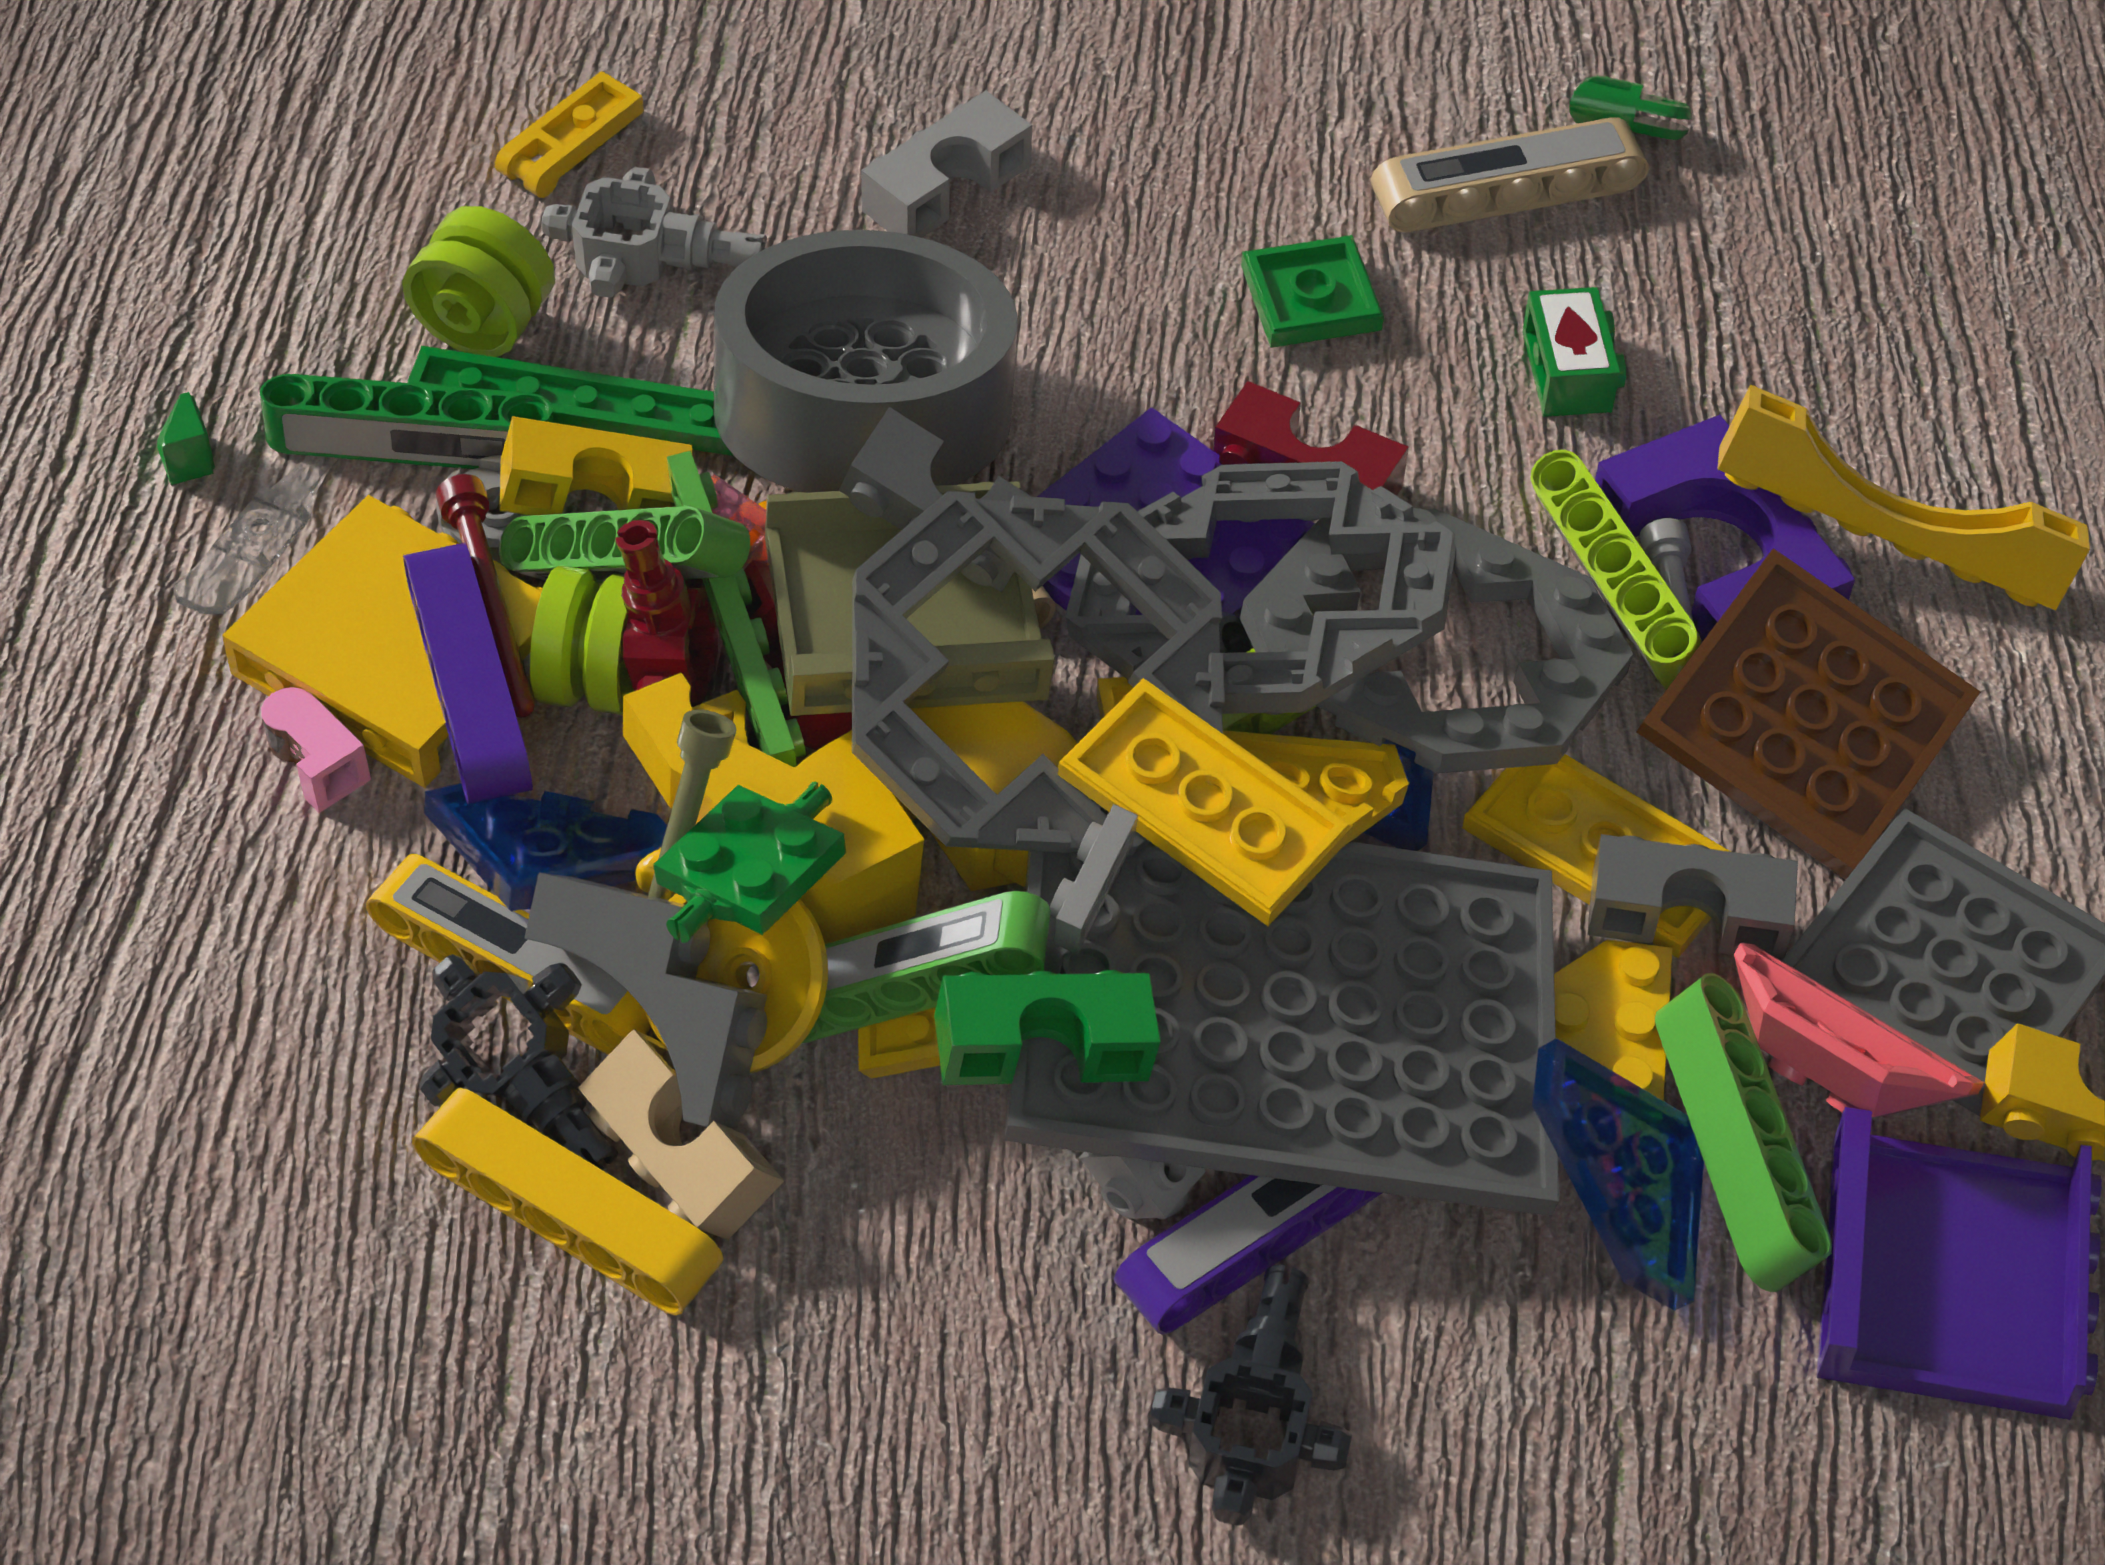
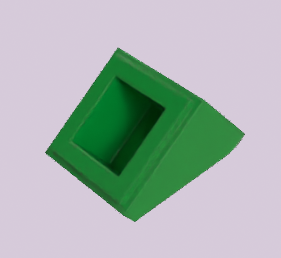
M189 392L180 394L157 440V449L171 485L214 474L213 469H215L207 430L195 398Z

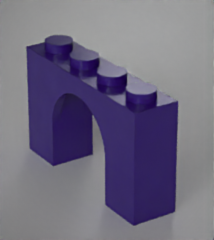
M1721 415L1602 460L1598 463L1595 481L1634 537L1639 536L1641 530L1647 524L1659 519L1712 518L1727 522L1741 529L1761 549L1764 557L1758 562L1697 587L1691 612L1694 625L1702 642L1773 548L1848 600L1850 599L1855 581L1846 561L1833 553L1819 536L1815 524L1808 516L1802 515L1800 511L1788 506L1783 502L1780 495L1760 487L1755 490L1740 487L1731 482L1724 472L1717 470L1719 447L1729 428L1728 423Z

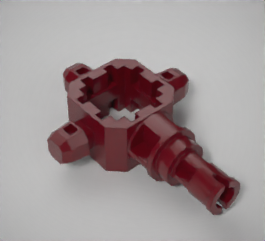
M645 520L628 522L617 531L618 537H615V542L626 567L621 595L628 614L623 634V659L633 689L636 691L682 673L691 686L690 704L691 707L702 704L706 698L718 655V629L703 579H684L680 571L663 557L654 524Z

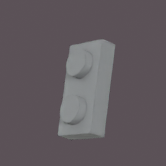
M1113 804L1103 826L1096 822L1090 824L1077 853V859L1083 861L1084 864L1074 882L1066 878L1062 880L1050 905V916L1056 919L1054 944L1076 954L1079 953L1134 843L1138 819L1137 814Z

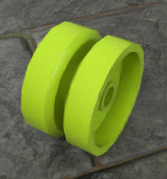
M461 206L448 213L433 233L428 246L422 248L412 261L402 280L404 298L415 318L433 336L455 350L491 357H498L511 351L525 331L531 317L537 314L556 283L554 265L544 246L532 233L504 213L482 206Z
M557 566L551 570L543 586L537 606L531 641L530 682L534 698L539 703L572 707L585 693L587 702L594 711L623 715V696L634 692L623 659V634L628 620V614L621 596L624 575L612 574L599 588L595 575L590 570Z

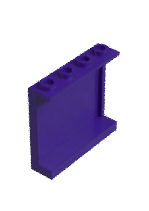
M1845 1107L1832 1143L1827 1229L1831 1238L1832 1250L1831 1254L1824 1260L1817 1378L2070 1420L2082 1395L2091 1396L2093 1394L2098 1374V1356L2096 1353L2087 1352L2088 1334L2094 1333L2099 1315V1294L2089 1291V1274H2094L2097 1269L2101 1246L2100 1234L2090 1232V1215H2096L2102 1190L2101 1175L2091 1174L2092 1146L2081 1145L2072 1167L1871 1135L1872 1111Z

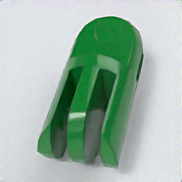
M1595 75L1587 77L1579 84L1569 101V112L1573 121L1577 124L1606 118H1620L1627 122L1632 133L1636 132L1669 140L1683 139L1688 134L1689 128L1676 122L1639 114V111L1674 119H1692V111L1687 104L1643 93L1644 85L1606 76Z

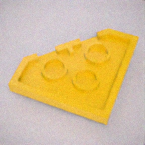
M1223 731L1225 736L1352 824V837L1346 844L1403 803L1409 783L1395 745L1382 744L1378 746L1368 742Z
M1607 939L1554 974L1558 1114L1659 1127L1663 1114L1666 1053L1656 1028L1655 1015L1670 1000L1673 948Z

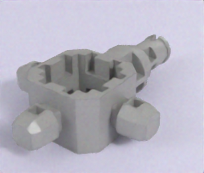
M640 167L631 169L624 175L622 180L603 177L587 184L578 209L574 205L553 204L546 206L542 216L543 233L550 238L571 242L573 239L576 266L586 278H589L592 293L596 296L608 298L621 291L624 284L642 287L658 280L663 267L666 265L686 268L687 271L692 272L697 267L710 268L714 262L738 267L754 254L767 248V236L765 234L755 235L742 232L720 231L715 222L703 221L701 214H694L692 216L674 213L671 210L670 197L660 185H656L654 173L650 169ZM616 222L623 223L624 229L642 231L643 226L650 227V230L644 229L642 236L633 234L631 241H624L620 234L603 233L604 228L614 229ZM596 233H598V234H602V233H603V236H602V237H598V236H596Z

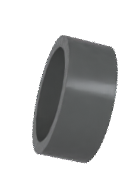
M838 230L800 236L770 246L754 254L733 270L723 282L715 301L714 418L719 435L726 447L739 461L758 475L780 486L804 493L839 491L852 462L890 407L944 441L930 467L934 485H958L978 474L997 457L1009 436L1012 419L1018 326L1015 303L1002 281L980 262L954 248L913 235L878 230Z

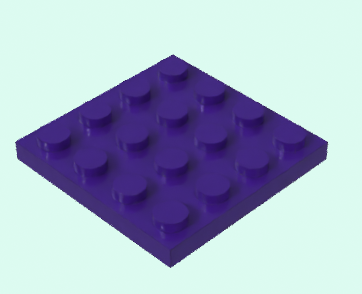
M1151 407L1037 497L1065 499V505L1100 507L1101 502L1129 503L1136 511H1139L1172 492L1182 498L1203 486L1201 476L1222 464L1219 463L1220 455ZM1299 518L1262 519L1256 522H1242L1240 520L1217 521L1209 558H1192L1188 561L1221 592L1222 612H1228L1240 618L1244 599L1315 523ZM1080 553L1042 585L1053 601L1066 611L1081 556ZM1136 609L1135 615H1143L1138 609Z

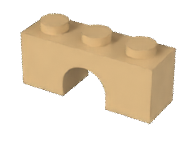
M635 1029L621 1041L578 1087L594 1106V1109L589 1113V1117L594 1124L614 1141L618 1142L622 1139L634 1153L628 1159L633 1170L651 1186L658 1188L661 1185L673 1199L668 1206L669 1211L696 1226L701 1231L703 1230L729 1240L784 1182L781 1176L744 1134L715 1121L694 1141L686 1145L682 1144L679 1132L680 1121L683 1115L681 1093L668 1049L662 1042Z

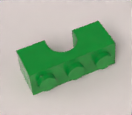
M1107 970L1096 974H1055L1049 971H1038L1028 975H987L981 972H969L959 976H943L934 1014L943 1085L1012 1084L1022 1042L1034 1037L1051 1038L1067 1046L1077 1060L1080 1083L1149 1081L1161 1043L1149 973H1123L1116 970Z

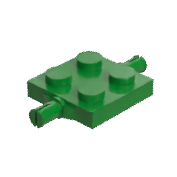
M812 782L791 804L784 805L741 785H737L653 864L656 883L683 896L688 902L666 922L669 933L676 940L681 938L682 943H687L709 919L737 922L763 935L847 853L844 833L814 820L825 807L832 803L833 798L830 791L823 784L819 787L818 782Z

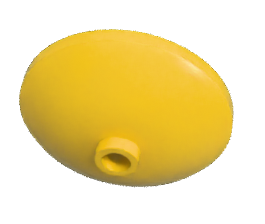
M677 893L669 899V901L685 905L688 903L683 896ZM801 899L763 935L737 922L709 919L708 921L710 945L704 960L698 966L696 977L767 994L764 1008L767 1015V1029L762 1043L755 1049L750 1073L767 1069L779 1063L798 1048L814 1027L824 1003L828 982L826 947L815 918ZM755 964L759 969L760 976L757 984L751 987L747 981V972ZM645 1011L653 1031L666 1047L657 1027Z

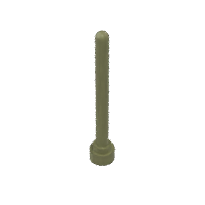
M691 710L683 716L677 745L681 749L680 756L685 761L659 858L696 825L711 769L717 768L720 762L730 755L736 734V726L730 719L719 713L708 710ZM654 872L648 896L669 900L676 893L658 885Z

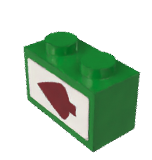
M1598 287L1529 291L1522 333L1543 417L1612 412L1617 388H1624L1626 383V363L1623 353H1615L1614 317L1611 310L1603 309Z

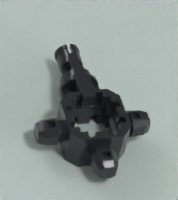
M454 954L442 960L432 971L433 980L444 999L450 1002L433 1015L430 1040L446 1061L437 1060L421 1079L419 1088L428 1101L435 1107H441L458 1088L469 1089L471 1092L495 1097H506L525 1124L528 1126L535 1125L545 1136L551 1134L558 1144L604 1170L605 1168L600 1161L604 1159L607 1164H611L617 1157L618 1151L609 1144L583 1110L586 1102L578 1092V1087L581 1084L561 1060L567 1055L569 1030L553 1011L554 1009L563 1011L577 997L582 986L581 981L563 963L549 965L532 978V983L528 979L507 973L483 972L480 974L468 960ZM500 996H504L507 998L511 997L510 1000L514 1006L531 1023L528 1029L533 1034V1037L526 1043L530 1049L523 1055L518 1054L502 1068L504 1072L497 1075L490 1073L491 1070L483 1059L471 1049L470 1046L474 1042L468 1034L475 1028L472 1021L477 1016L483 1017L498 1004L497 999Z
M1273 1265L1265 1271L1264 1286L1256 1317L1249 1320L1244 1332L1239 1333L1235 1341L1232 1357L1208 1368L1201 1399L1192 1397L1191 1390L1171 1387L1158 1389L1155 1392L1149 1423L1159 1431L1181 1437L1183 1432L1192 1434L1189 1466L1202 1484L1214 1487L1212 1501L1214 1518L1219 1522L1235 1526L1243 1525L1251 1517L1257 1497L1274 1500L1294 1488L1300 1459L1311 1461L1310 1468L1331 1471L1346 1468L1352 1434L1341 1426L1320 1420L1319 1426L1308 1423L1313 1392L1300 1375L1305 1354L1303 1347L1300 1345L1302 1336L1297 1325L1304 1295L1309 1286V1278L1301 1270L1292 1267L1289 1283L1283 1284L1282 1279L1285 1265ZM1235 1399L1246 1401L1245 1409L1268 1414L1269 1407L1281 1409L1279 1420L1289 1422L1281 1452L1269 1449L1267 1460L1256 1458V1449L1233 1444L1231 1452L1221 1450V1438L1213 1436L1221 1407L1233 1409Z

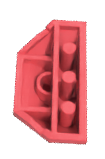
M1740 943L1735 951L1734 957L1754 1034L1760 1049L1773 1056L1768 1066L1799 1085L1803 1086L1807 1078H1810L1831 1092L1826 1098V1102L1842 1113L1845 1107L1872 1111V1117L1887 1116L1977 1095L1985 1082L1755 944Z

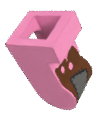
M284 688L272 693L265 699L261 707V717L269 748L273 755L280 760L295 763L304 798L318 813H321L371 780L364 745L311 693L300 688Z

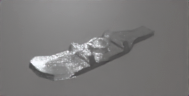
M307 455L298 466L275 485L268 488L262 486L240 515L215 541L200 562L174 583L173 591L176 602L206 615L226 613L242 601L311 520L313 496L342 462L341 459L337 457ZM258 525L270 526L268 529L260 532L251 530Z

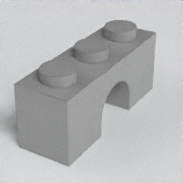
M985 90L967 103L958 105L951 113L925 130L916 132L909 140L886 155L874 159L867 167L862 169V211L888 232L924 237L949 220V178H968L976 181L989 192H992L1031 166L1032 124Z

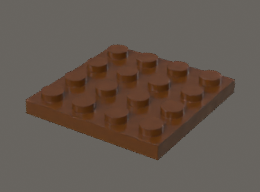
M1773 548L1643 720L1636 733L1846 880L1872 848L1981 691Z

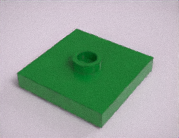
M1353 235L1242 252L1241 267L1270 348L1382 331L1384 315Z

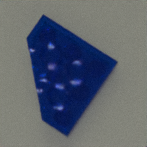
M462 783L425 791L424 814L511 912L520 909H531L539 873L574 877L611 887L635 881L637 865L648 854L662 847L667 829V824L656 813L631 809L628 819L594 812L595 801L549 791H544L541 801L509 795L468 804L466 801Z
M1557 1038L1539 1047L1532 1106L1623 1282L1674 1311L1693 1303L1704 1160L1688 1115Z

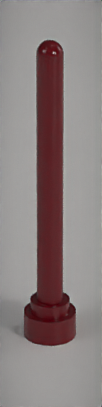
M470 474L455 475L444 480L436 490V499L440 513L445 522L459 531L462 543L467 544L516 717L525 718L533 712L535 703L482 524L489 510V500L484 483L480 478Z

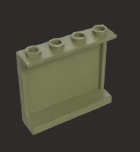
M1020 481L1010 482L1014 486L1021 489ZM980 482L977 484L940 485L935 487L942 495L947 491L975 493V499H981L988 493L994 483ZM840 491L792 492L789 494L767 495L765 542L791 716L852 712V580L856 569L902 531L882 517L876 518L862 513L851 503L849 497ZM960 572L907 618L949 660L945 672L907 704L909 708L1048 700L1054 665L1051 640L1041 639L1032 588L1016 572H1014L1002 593L990 585L982 586L976 584Z

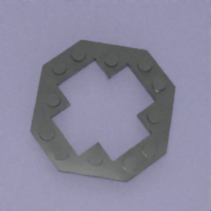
M1342 461L1220 465L1202 475L1203 486L1181 498L1172 492L1137 511L1187 560L1192 558H1209L1216 522L1221 520L1256 522L1262 519L1299 518L1305 521H1313L1321 518H1332L1329 530L1331 555L1354 554L1357 556H1371L1379 553H1388L1379 610L1315 612L1308 651L1223 653L1225 703L1222 706V714L1266 713L1278 715L1282 713L1305 712L1445 629L1455 559L1453 531L1437 521L1430 525L1422 522L1414 516L1412 505L1382 486L1374 490L1359 482L1358 471ZM1081 555L1065 615L1068 635L1129 680L1132 673L1169 639L1144 615H1135L1137 608Z
M947 491L855 571L852 580V753L945 846L1078 853L1090 824L1096 822L1103 826L1109 812L1058 776V768L1044 754L997 795L907 706L910 701L945 672L949 660L907 618L989 547L1035 592L1080 553L1169 639L1132 673L1128 683L1134 688L1143 678L1223 734L1222 706L1225 703L1223 653H1220L1219 622L1222 619L1221 592L1129 503L1101 502L1100 507L1065 505V499L1013 495L1011 501L975 499V493ZM1135 832L1134 843L1127 856H1133L1149 840Z
M1413 508L1414 516L1427 525L1437 521L1453 531L1455 543L1453 570L1470 602L1528 599L1560 659L1518 662L1513 682L1525 704L1422 712L1402 671H1378L1364 676L1315 706L1336 715L1335 726L1378 746H1381L1388 739L1416 753L1414 763L1438 774L1557 764L1568 751L1570 741L1578 730L1583 731L1603 706L1606 694L1614 685L1618 686L1627 675L1633 657L1630 647L1589 576L1438 509ZM1332 518L1319 519L1244 599L1240 620L1255 652L1308 651L1314 620L1312 614L1317 611H1357L1361 590L1351 571L1385 569L1388 553H1379L1371 556H1357L1354 554L1331 555L1329 530Z

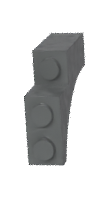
M539 873L524 939L570 951L592 962L616 979L639 1002L657 1027L671 1057L681 1093L683 1121L708 1127L715 1121L726 1127L738 1128L740 1116L747 1110L752 1096V1082L749 1075L754 1052L762 1043L767 1029V1015L764 1011L767 994L696 977L698 966L704 960L710 945L708 921L687 943H682L681 938L676 940L666 927L668 919L680 911L685 904L574 877Z

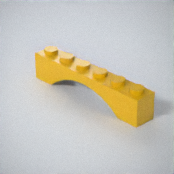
M1751 384L1719 447L1717 470L1724 472L1725 476L1734 484L1750 490L1760 487L1780 495L1784 503L1800 512L1812 513L1816 510L1837 519L1838 524L1842 528L1855 535L1866 537L1871 533L1892 542L1899 552L1910 558L1924 560L1928 557L1949 566V569L1956 576L1965 581L1981 583L1983 580L2003 588L2009 597L2026 606L2035 607L2039 603L2056 611L2090 551L2088 526L2033 502L1998 509L1959 510L1929 506L1897 496L1867 480L1842 460L1821 435L1806 407Z

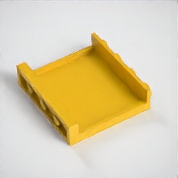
M368 494L222 635L231 675L267 696L284 688L294 687L306 690L364 745L367 755L426 788L441 773L437 747L448 737V732L413 608L405 574L403 555L456 545L459 542L446 533H436L418 523L404 509L398 506L390 507ZM493 560L523 660L531 652L533 626L543 588H534L511 575L503 565Z

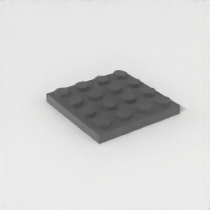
M1903 808L1781 961L1985 1082L1989 1050L2017 1023L2063 1038L2105 981V923L1908 809ZM1984 1085L1977 1095L1953 1101L1980 1117Z

